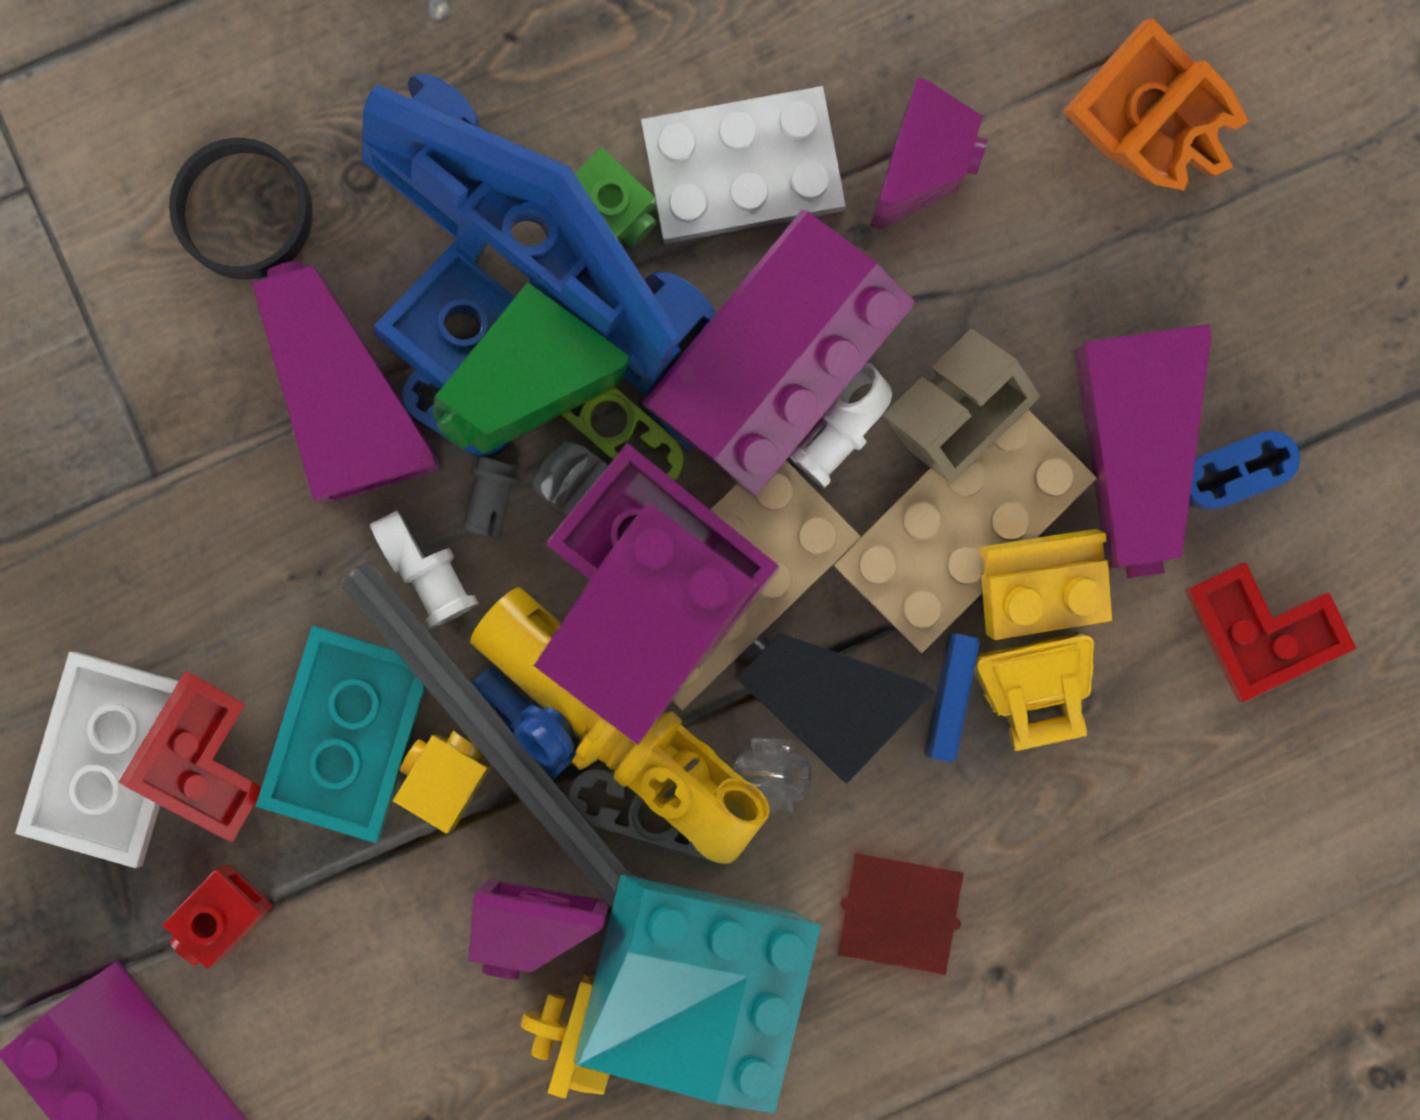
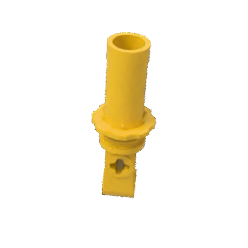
M521 587L514 588L504 595L480 621L471 636L470 644L544 709L551 707L567 719L572 726L573 735L581 741L572 764L579 770H582L598 759L603 763L605 762L609 769L614 770L613 779L622 787H630L645 801L653 812L665 818L691 841L700 854L717 863L727 864L735 861L769 817L770 808L764 794L723 762L707 744L699 741L681 725L682 719L674 712H663L642 742L637 745L535 668L533 665L562 623ZM693 759H697L698 763L687 772V765ZM676 785L675 793L670 798H665L664 794Z

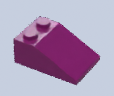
M627 443L545 544L591 581L607 555L647 502H649L757 583V588L697 668L700 669L778 573L779 565Z
M647 502L607 555L533 666L639 745L755 591L757 583Z

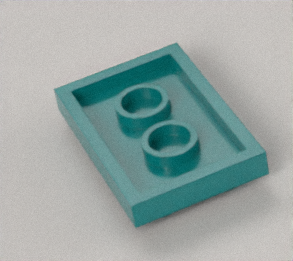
M311 627L255 807L373 843L380 841L401 774L399 769L406 757L427 690L394 649L322 627Z

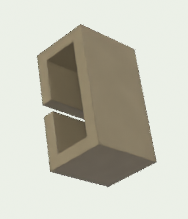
M972 328L931 367L936 375L930 381L922 376L882 415L907 450L950 484L963 474L1041 397L1018 360Z

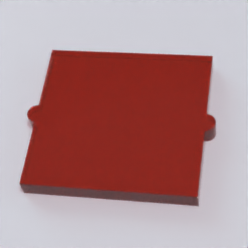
M855 852L848 897H844L840 901L845 914L838 955L946 975L953 932L961 927V921L956 917L964 873Z

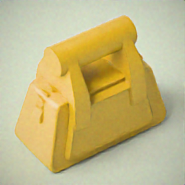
M1074 632L977 653L974 674L984 692L982 695L990 704L992 712H996V715L999 717L1002 715L1007 718L1010 724L1009 737L1014 752L1087 736L1085 720L1081 713V700L1087 698L1091 692L1094 669V641L1090 636ZM1059 705L1063 715L1028 723L1027 711Z

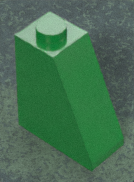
M527 282L437 393L434 401L433 417L438 420L436 425L440 432L450 441L463 448H467L471 444L485 454L615 388L623 379L631 357Z

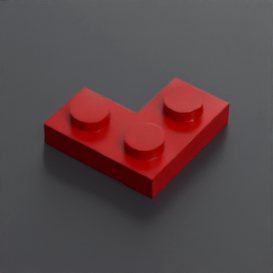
M1246 562L1236 564L1184 589L1237 702H1245L1357 649L1330 592L1321 593L1272 616Z
M185 671L120 778L119 783L232 843L258 800L262 786L218 763L213 758L245 704Z

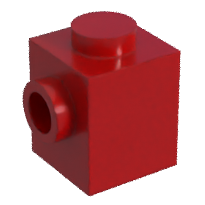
M229 863L215 869L162 926L173 936L169 942L179 956L194 966L201 963L208 970L221 962L274 906Z

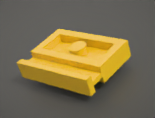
M1098 529L979 547V556L983 558L984 574H981L986 635L993 640L1112 621L1108 560L1104 559L1103 542H1107L1106 533Z

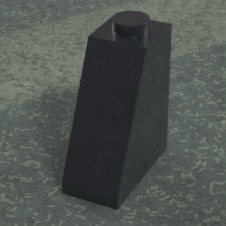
M778 633L771 641L760 634L735 660L744 668L736 679L846 784L934 693L925 683L783 633Z

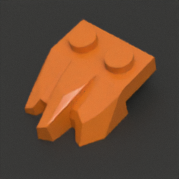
M1154 18L1143 20L1062 111L1107 158L1154 185L1185 191L1189 182L1186 169L1187 164H1190L1204 175L1216 176L1233 168L1218 139V129L1223 127L1228 130H1237L1249 122L1233 89L1206 60L1194 62Z

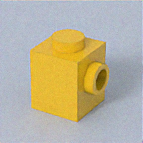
M456 730L452 731L449 738L441 733L432 735L428 743L418 739L400 766L399 771L407 775V778L393 799V802L448 834L455 829L492 766L481 758L482 754L469 738Z

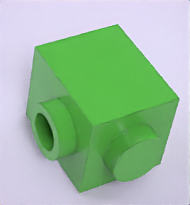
M600 146L578 169L575 175L622 247L627 244L633 249L647 237L657 223L652 217L657 211L656 197Z

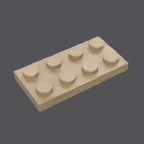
M1027 410L952 484L930 468L832 567L919 654H922L982 594L981 574H984L983 558L979 556V547L1037 538L1097 477Z
M787 460L756 497L735 485L711 509L713 513L777 563L779 571L700 669H695L672 700L681 710L687 707L760 634L861 538Z

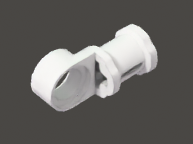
M867 362L821 417L822 420L788 457L807 477L823 489L831 482L829 476L854 449L860 450L867 441L863 435L890 405L892 398L891 386L871 363ZM872 383L871 389L865 397L858 402L848 404L854 391L862 385Z
M398 510L370 524L371 530L394 572H399L404 583H412L429 615L425 620L429 630L456 619L479 604L475 595H467L450 562L453 560L454 555L450 548L424 558L409 527Z

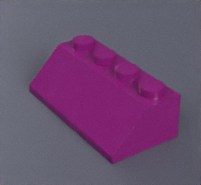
M802 209L654 387L642 404L721 475L756 497L916 302L876 261L809 211Z
M119 960L113 962L46 1012L0 1050L1 1060L50 1120H248Z

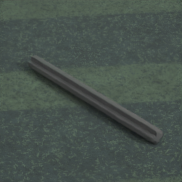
M365 562L353 569L341 582L343 590L612 909L620 875L632 877L634 875L540 763L524 750L514 732L373 564Z

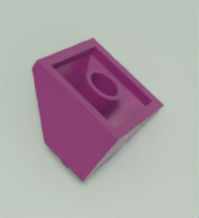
M917 78L902 119L870 226L882 230L958 190L966 172L977 175L988 139L977 136L983 116L930 81Z
M488 879L475 892L468 961L482 963V973L504 979H518L520 971L533 972L601 930L606 921L610 906L603 899Z

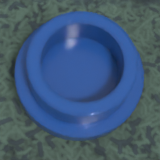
M529 706L522 712L520 716L521 723L515 728L514 733L520 745L531 757L543 765L551 766L557 759L565 760L574 752V744L571 739L573 729L561 713L551 707H546L543 710L536 706Z

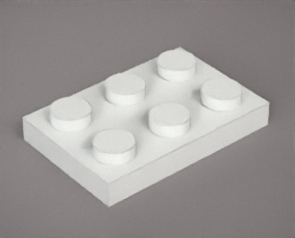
M823 86L641 119L664 244L793 221L802 209L809 211L814 216L843 212L845 210V199Z
M69 652L15 834L129 867L138 868L143 866L160 805L119 783V780L179 681L83 653Z

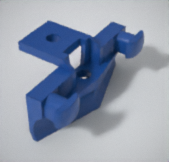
M427 74L411 76L408 81V87L412 99L377 85L369 93L363 109L362 162L456 240L374 325L373 335L441 390L515 298L514 295L475 264L484 253L487 245H490L529 278L531 285L628 354L631 358L623 378L647 397L676 362L681 351L679 348L693 331L699 335L716 314L707 298L695 286L672 273L657 271L647 276L644 280L570 166L481 129L477 114L467 99L444 80ZM519 222H534L545 231L546 239L539 245L525 246L517 242L512 235L511 229ZM455 314H468L478 322L480 331L471 339L460 340L448 333L445 328V322Z

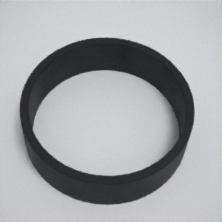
M227 138L202 147L183 164L177 173L170 193V219L179 242L192 257L206 268L228 278L249 280L267 276L268 269L291 262L299 254L311 230L313 219L312 200L303 177L280 151L255 139ZM253 153L269 157L288 169L297 187L299 213L291 236L275 254L255 264L228 266L205 258L194 246L186 226L185 207L193 183L209 165L226 156Z

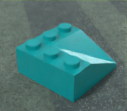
M621 874L574 1063L578 1066L708 1102L775 1114L821 925L793 910Z

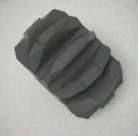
M563 441L554 453L551 451L539 467L541 469L532 479L536 494L562 518L566 519L608 468V465L582 445Z

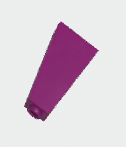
M300 261L283 263L268 269V278L252 282L313 500L325 505L443 470L440 458L413 416L407 411L403 400L330 285L313 265L304 267L303 262Z
M1210 324L1087 341L1074 351L1092 472L1097 477L1094 480L1101 531L1106 533L1107 542H1103L1105 557L1108 560L1109 569L1125 567L1127 579L1165 573L1163 561L1182 558L1212 337Z

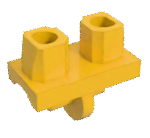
M584 973L569 1022L560 1019L566 998L553 993H548L542 1013L523 1012L520 1026L536 1035L530 1052L531 1056L548 1060L553 1041H562L548 1094L566 1099L569 1089L584 1093L604 1095L610 1074L578 1066L574 1063L595 975Z

